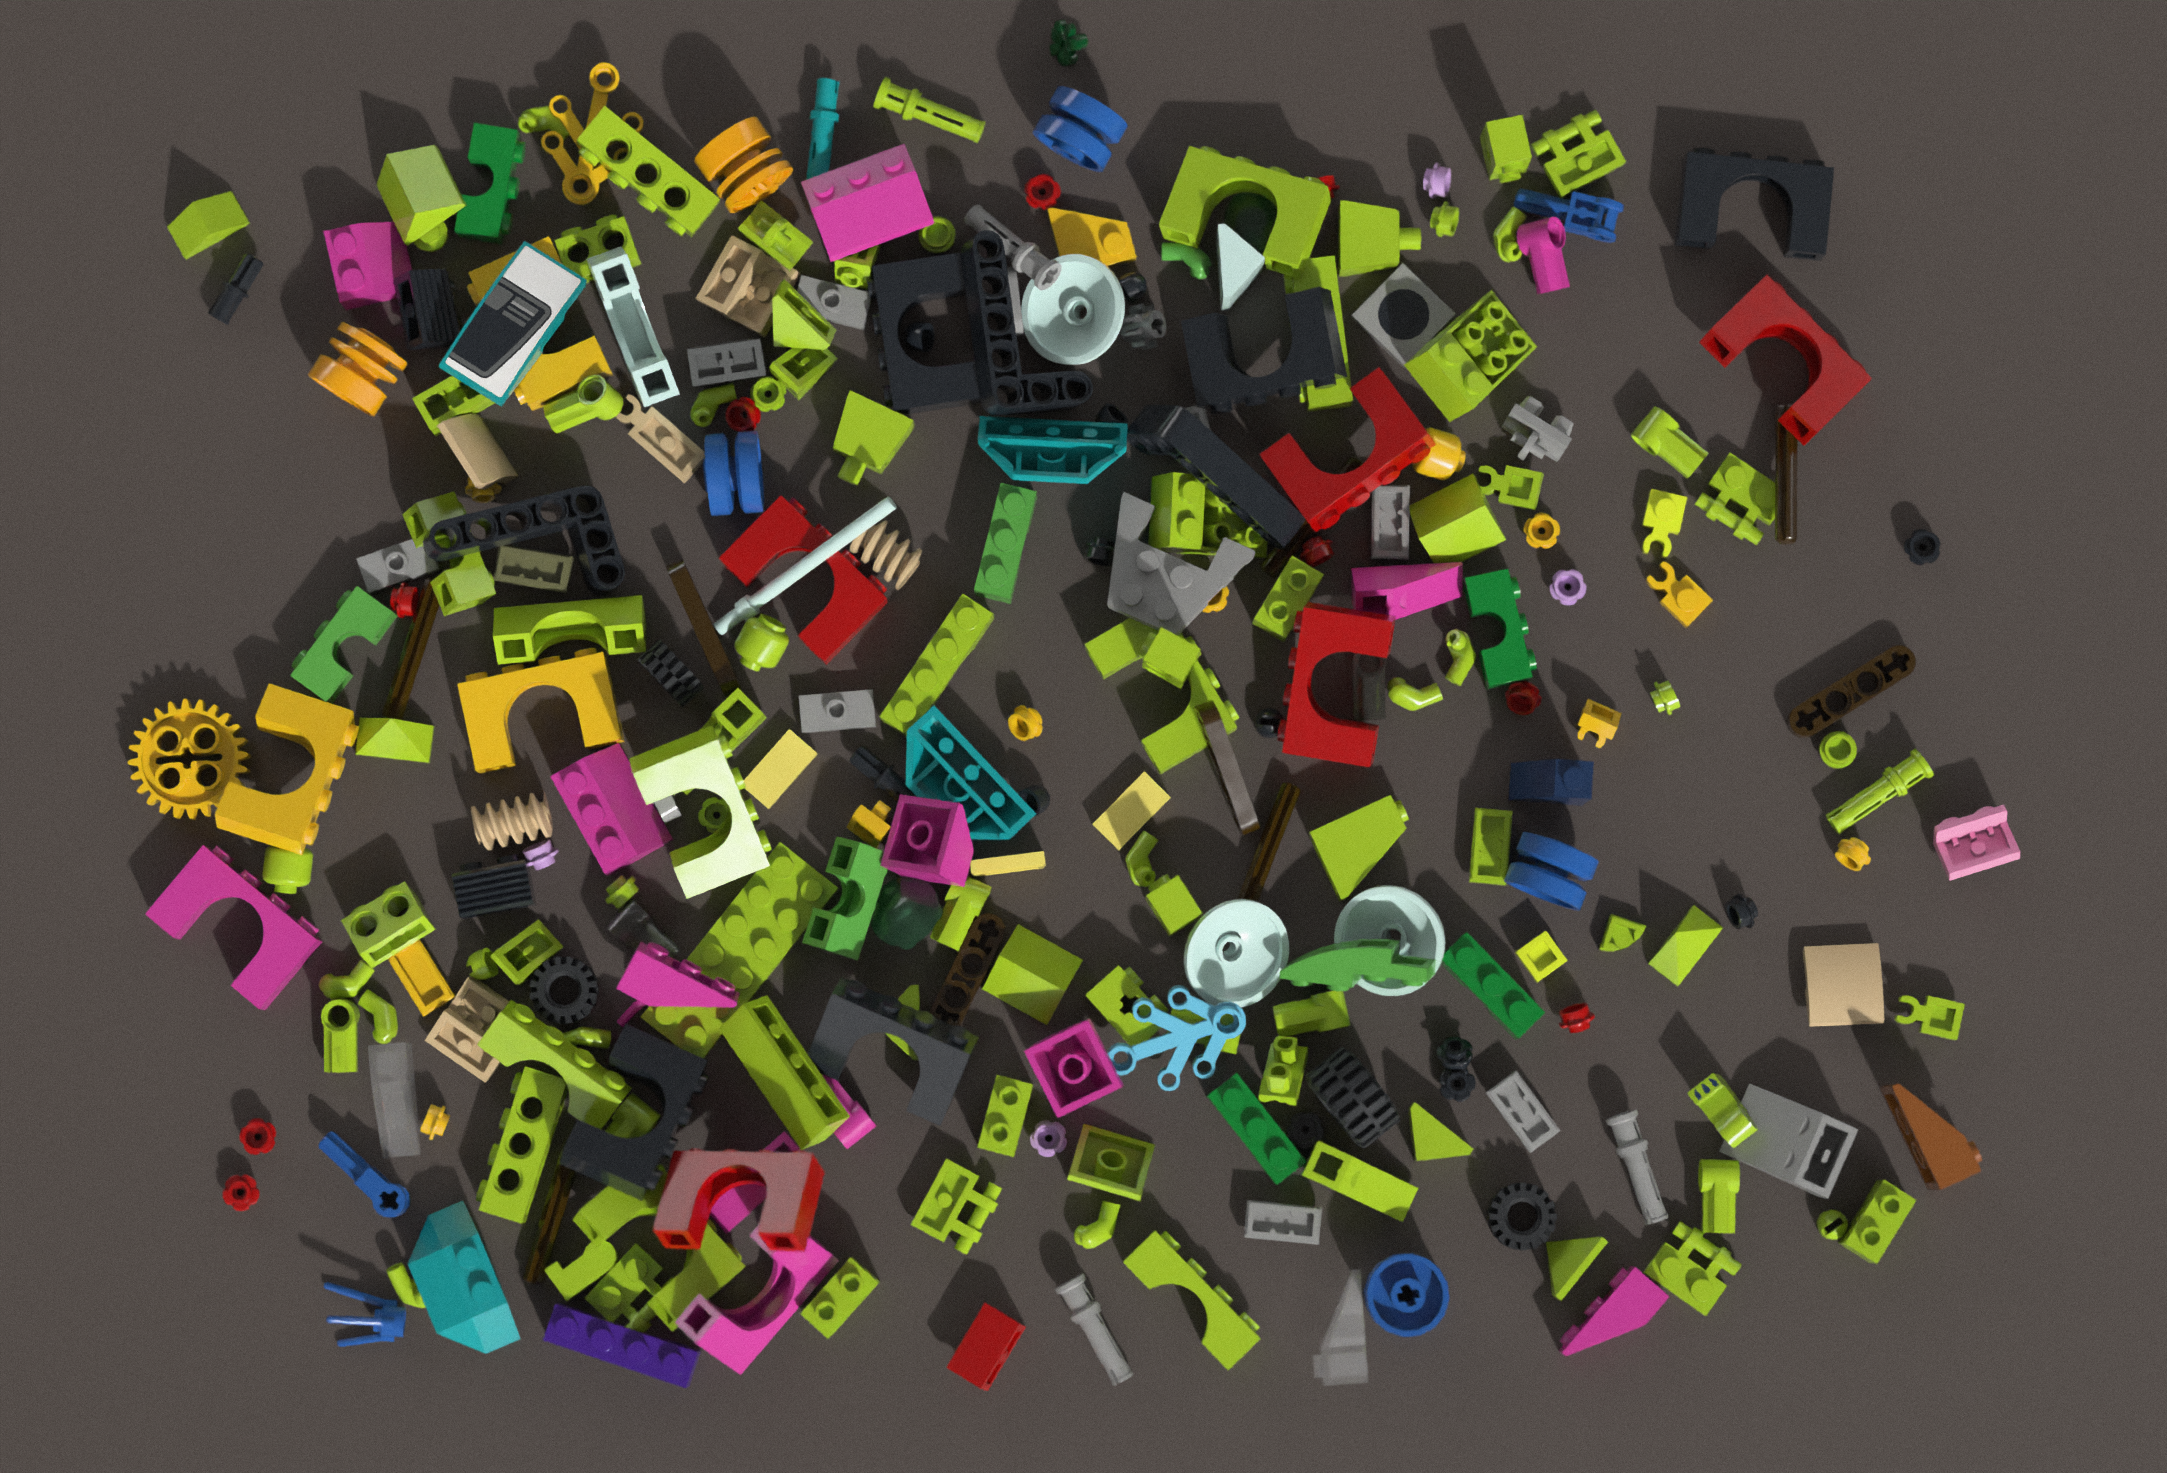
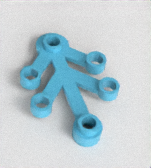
M1182 985L1173 986L1168 992L1170 1006L1176 1010L1186 1008L1206 1019L1190 1024L1155 1008L1150 999L1139 998L1132 1006L1135 1019L1139 1022H1151L1170 1032L1132 1046L1126 1043H1116L1108 1049L1107 1053L1118 1075H1126L1135 1068L1137 1060L1176 1047L1167 1067L1162 1068L1157 1075L1160 1088L1165 1091H1173L1180 1084V1073L1197 1039L1211 1035L1204 1053L1195 1057L1192 1064L1193 1071L1197 1077L1201 1079L1210 1078L1215 1072V1062L1226 1039L1237 1037L1245 1028L1246 1016L1238 1004L1225 1001L1214 1006L1190 995L1189 990ZM1183 992L1186 995L1185 1001L1175 1003L1172 1000L1174 993ZM1142 1004H1146L1151 1008L1150 1013L1146 1016H1141L1137 1013V1008ZM1231 1014L1234 1017V1021L1230 1025H1223L1220 1022L1222 1015ZM1119 1051H1124L1128 1055L1127 1060L1123 1063H1118L1114 1060V1055ZM1208 1061L1211 1064V1068L1207 1072H1200L1197 1069L1199 1062ZM1166 1073H1172L1176 1079L1174 1083L1167 1085L1162 1082V1077Z

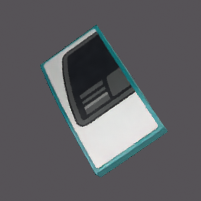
M524 241L482 298L440 362L439 368L502 407L541 356L543 347L564 321L565 313L583 291L587 280Z

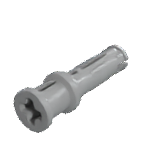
M975 205L968 211L964 219L965 224L978 233L985 230L997 233L1003 241L1005 255L1011 259L1014 270L1027 274L1034 280V285L1039 290H1046L1055 283L1062 270L1059 262L1056 260L1050 261L1040 253V248L1034 242H1024L1005 225L985 211L981 205Z
M1637 1109L1609 1117L1605 1121L1607 1125L1612 1127L1618 1145L1616 1153L1620 1158H1624L1645 1224L1649 1225L1667 1219L1668 1214L1663 1205L1653 1171L1648 1161L1646 1150H1648L1649 1143L1647 1139L1642 1137L1636 1120L1639 1114Z
M1082 1273L1054 1290L1057 1295H1062L1072 1313L1070 1316L1071 1321L1075 1322L1076 1325L1080 1324L1098 1359L1105 1368L1112 1385L1115 1386L1133 1376L1134 1373L1099 1313L1102 1311L1100 1308L1101 1304L1092 1298L1084 1283L1086 1277Z

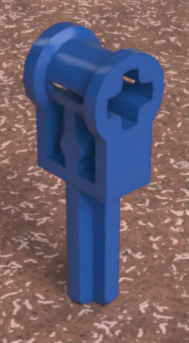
M1521 188L1518 189L1514 200V207L1520 211L1548 218L1557 217L1559 220L1565 221L1564 229L1566 232L1609 243L1616 241L1617 236L1614 234L1618 214L1623 212L1624 205L1615 200L1574 191L1571 200ZM1606 214L1605 224L1601 226L1602 217Z
M331 1131L321 1139L318 1144L319 1149L355 1181L354 1184L372 1200L373 1207L378 1214L390 1218L401 1216L407 1212L410 1207L411 1198L410 1193L405 1187L389 1181L376 1167H372L336 1132ZM397 1192L399 1195L396 1198V1202L399 1204L398 1208L389 1207L386 1209L384 1205L388 1200L384 1195Z

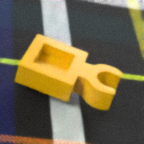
M1663 561L1659 568L1666 574L1665 581L1658 582L1651 575L1645 581L1651 589L1663 591L1666 594L1659 603L1687 628L1713 599L1688 575L1678 582L1675 579V572L1672 566Z

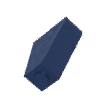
M1548 759L1511 763L1508 800L1583 806L1592 797L1594 762Z

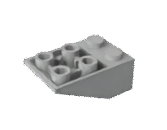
M1749 1083L1741 1103L1747 1109V1113L1756 1124L1758 1130L1735 1148L1730 1146L1724 1139L1719 1152L1820 1198H1829L1859 1129Z

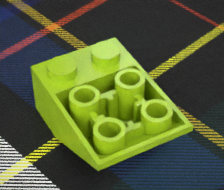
M1490 290L1426 343L1404 366L1447 420L1451 422L1474 409L1537 346L1495 293Z
M1171 472L1152 476L1151 504L1154 505L1155 510L1150 518L1148 545L1163 552L1216 555L1225 537L1254 550V558H1266L1267 542L1192 474Z

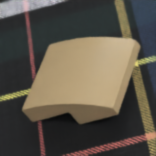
M731 235L695 299L717 313L765 338L773 324L772 298L779 283L785 279L794 287L801 274L794 268L791 271L787 270L762 250Z
M479 414L457 416L437 425L476 488L486 490L497 482L507 484L518 477Z
M1879 943L1804 947L1802 953L1806 978L1805 999L1809 1027L1884 1023Z
M469 976L449 1007L443 1011L425 1041L486 1083L501 1062L481 1049L477 1044L510 1001L480 980Z

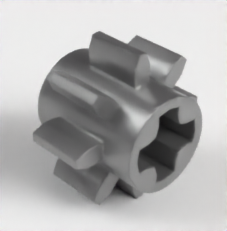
M1144 304L1128 307L1130 315L1124 317L1120 329L1123 339L1127 343L1132 344V349L1142 348V350L1158 347L1156 338L1164 337L1166 332V321L1162 313L1155 310L1154 305L1145 306Z

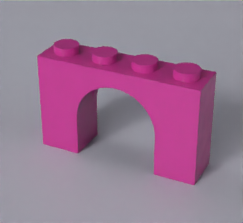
M203 845L145 915L170 936L181 939L200 915L214 902L224 898H241L250 903L257 910L262 920L263 941L258 953L230 986L258 1009L266 1010L323 942L316 936L319 929L303 916L297 921L287 912L291 906L274 892L269 897L261 891L259 886L262 882L251 872L244 869L240 873L230 864L234 859L222 848L216 845L212 850L210 847Z
M758 1225L749 1236L773 1257V1270L763 1290L749 1303L732 1310L721 1309L701 1294H698L674 1323L697 1345L741 1375L839 1261L810 1234L805 1252L770 1251L757 1232Z

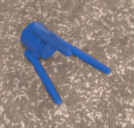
M330 1282L324 1283L323 1286L327 1290L382 1307V1309H375L374 1317L327 1316L326 1321L328 1323L373 1326V1332H380L340 1339L337 1341L339 1347L379 1341L394 1342L395 1337H404L406 1307H397L398 1300L382 1299Z

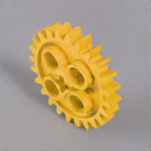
M185 698L182 701L181 709H178L175 703L170 701L168 702L169 713L165 714L160 709L155 708L154 712L157 718L155 722L146 718L142 720L148 729L146 732L134 731V734L141 742L140 745H129V749L138 753V758L129 760L128 764L139 769L130 778L134 781H143L137 792L139 794L151 793L146 802L148 805L153 806L161 801L159 812L166 814L173 807L174 817L180 819L184 810H187L189 819L196 820L198 809H201L205 816L210 817L211 805L214 804L218 808L228 781L245 787V784L238 779V775L250 773L248 768L241 765V761L251 758V754L240 751V747L246 745L249 741L246 738H236L235 735L240 732L242 727L239 724L228 726L232 718L231 714L227 712L218 718L219 706L213 704L206 712L205 701L199 699L193 709L190 700ZM206 730H213L216 737L215 743L208 749H202L199 745L201 733ZM175 732L178 736V745L172 751H164L162 748L163 737L168 733ZM189 750L197 756L222 755V759L219 761H192L190 764L191 768L181 762L157 764L158 758L188 757ZM207 767H214L218 774L217 780L210 786H204L200 779L201 773ZM177 769L180 774V782L176 787L167 789L163 781L164 776L169 770Z

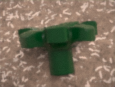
M1065 19L1054 22V28L1051 30V39L1055 43L1049 45L1051 56H1058V63L1063 67L1076 64L1078 61L1076 50L1087 47V35L1085 33L1076 34L1074 23L1067 24Z

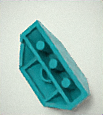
M980 416L978 445L1012 480L1088 484L1126 452L1128 424Z
M935 706L930 708L907 730L906 786L917 797L962 804L971 839L1010 840L1036 815L1033 809Z
M458 1202L428 1215L408 1266L436 1334L485 1354L521 1339L506 1298L464 1202Z

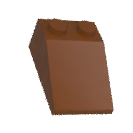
M1899 1083L1880 1087L1927 1190H1942L1981 1172L1978 1163L1982 1161V1157L1974 1141L1968 1142L1962 1133Z

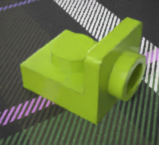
M882 243L835 260V282L851 288L857 287L868 290L867 277H872V266L875 264Z

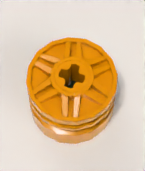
M757 117L744 119L723 131L702 148L694 160L707 181L714 182L725 178L717 188L716 194L719 198H727L725 206L730 213L743 211L750 206L758 204L761 200L763 201L773 194L793 172V167L789 161H780L783 155L780 149L774 148L762 152L769 144L771 136Z
M341 322L336 330L346 337L349 342L345 344L331 337L329 343L340 353V356L335 360L320 354L309 371L308 376L339 398L374 417L387 397L375 383L378 379L395 384L398 379L385 369L387 364L403 372L407 362L398 356L391 345L373 333Z

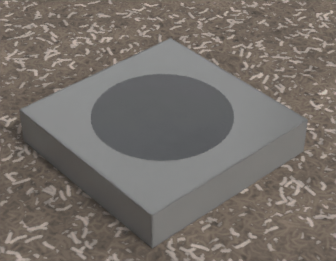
M1402 263L1352 314L1351 318L1393 359L1405 368L1404 364L1434 338L1455 317L1456 313Z

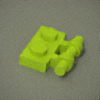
M1596 110L1584 116L1581 113L1570 119L1571 123L1556 131L1553 129L1548 130L1542 134L1541 139L1531 144V148L1537 157L1548 151L1552 153L1554 159L1545 163L1543 169L1560 198L1571 194L1573 191L1586 186L1626 163L1609 130L1595 137L1591 128L1602 123L1600 115ZM1579 136L1583 144L1566 152L1562 144Z
M1729 453L1708 483L1710 487L1719 492V495L1714 500L1702 492L1695 505L1706 511L1705 516L1712 521L1717 519L1734 530L1733 535L1739 539L1746 538L1757 545L1764 533L1752 525L1757 518L1768 526L1775 519V482L1732 453ZM1729 499L1747 511L1743 519L1725 507Z
M946 1158L911 1225L942 1242L946 1240L950 1230L959 1233L960 1237L954 1248L967 1255L973 1243H978L983 1233L980 1230L989 1213H994L999 1204L996 1200L1002 1188L989 1182L983 1194L973 1190V1187L979 1176ZM966 1200H969L976 1204V1207L967 1224L957 1220V1217Z
M1679 1221L1672 1233L1683 1240L1681 1245L1676 1250L1664 1242L1643 1273L1699 1313L1707 1316L1727 1287L1726 1284L1715 1277L1722 1268L1734 1276L1742 1264L1731 1257L1732 1252L1724 1246L1718 1248L1704 1238V1233L1697 1227L1690 1228L1682 1221ZM1693 1249L1711 1260L1705 1269L1688 1258Z
M635 1243L585 1299L608 1321L614 1323L623 1313L629 1319L625 1327L645 1333L652 1325L650 1321L655 1317L656 1313L650 1308L648 1302L640 1311L631 1304L645 1289L654 1297L674 1278L671 1276L663 1286L658 1284L654 1279L664 1268L638 1243Z

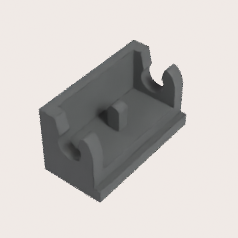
M762 337L687 349L693 386L766 375Z

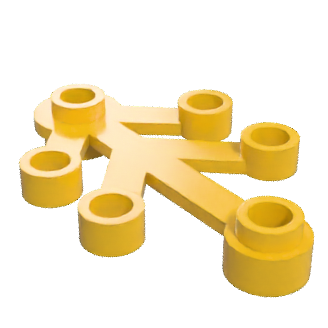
M609 63L597 64L591 70L589 80L594 93L586 128L600 110L606 106L608 94L613 92L618 86L619 73ZM602 73H606L611 77V83L607 86H602L597 81V77ZM557 95L551 99L549 110L553 113L554 117L560 119L576 144L584 129L571 110L570 100L566 96ZM561 100L567 104L568 108L564 113H557L554 110L553 105L556 101ZM636 112L626 113L622 120L625 122L630 117L636 118L639 121V127L635 130L640 133L644 124L641 115ZM556 131L546 132L542 137L541 146L546 153L553 156L565 175L562 183L565 197L577 205H585L592 202L598 194L599 183L608 178L607 175L610 171L603 165L592 170L593 165L581 156L579 157L578 166H576L563 148L564 141L561 134ZM554 136L558 138L560 144L556 149H550L546 146L545 141L548 137ZM627 148L618 149L614 154L613 160H617L621 153L628 154ZM578 180L585 181L588 185L587 191L577 193L573 188L574 183Z

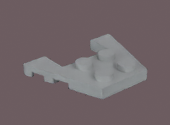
M1124 492L1121 497L1107 606L1109 609L1159 631L1163 627L1178 636L1205 609L1208 602L1234 579L1238 571L1254 558L1255 551L1224 537L1208 571L1198 568L1140 541L1155 507Z

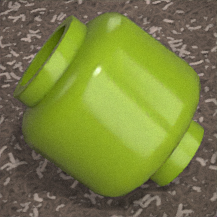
M766 614L748 618L734 645L735 650L742 656L740 662L754 671H760L761 667H776L789 643V636L785 632L786 626Z
M271 845L268 846L264 854L262 874L264 881L274 884V892L296 894L297 887H303L310 883L313 852L305 847L303 855H299Z

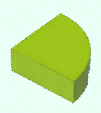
M1610 914L1598 950L1613 952L1629 947L1641 937L1646 925Z

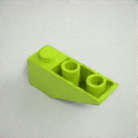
M1320 1141L1315 1142L1301 1173L1302 1176L1401 1222L1404 1221L1418 1190L1417 1187Z

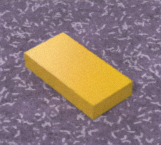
M421 939L388 958V961L423 1017L455 998L456 995Z

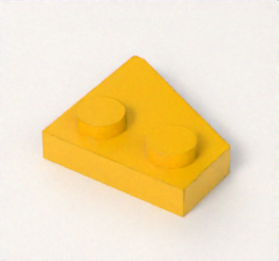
M1057 208L1047 209L1059 256L1068 254L1086 255L1101 261L1107 267L1137 260L1127 222Z

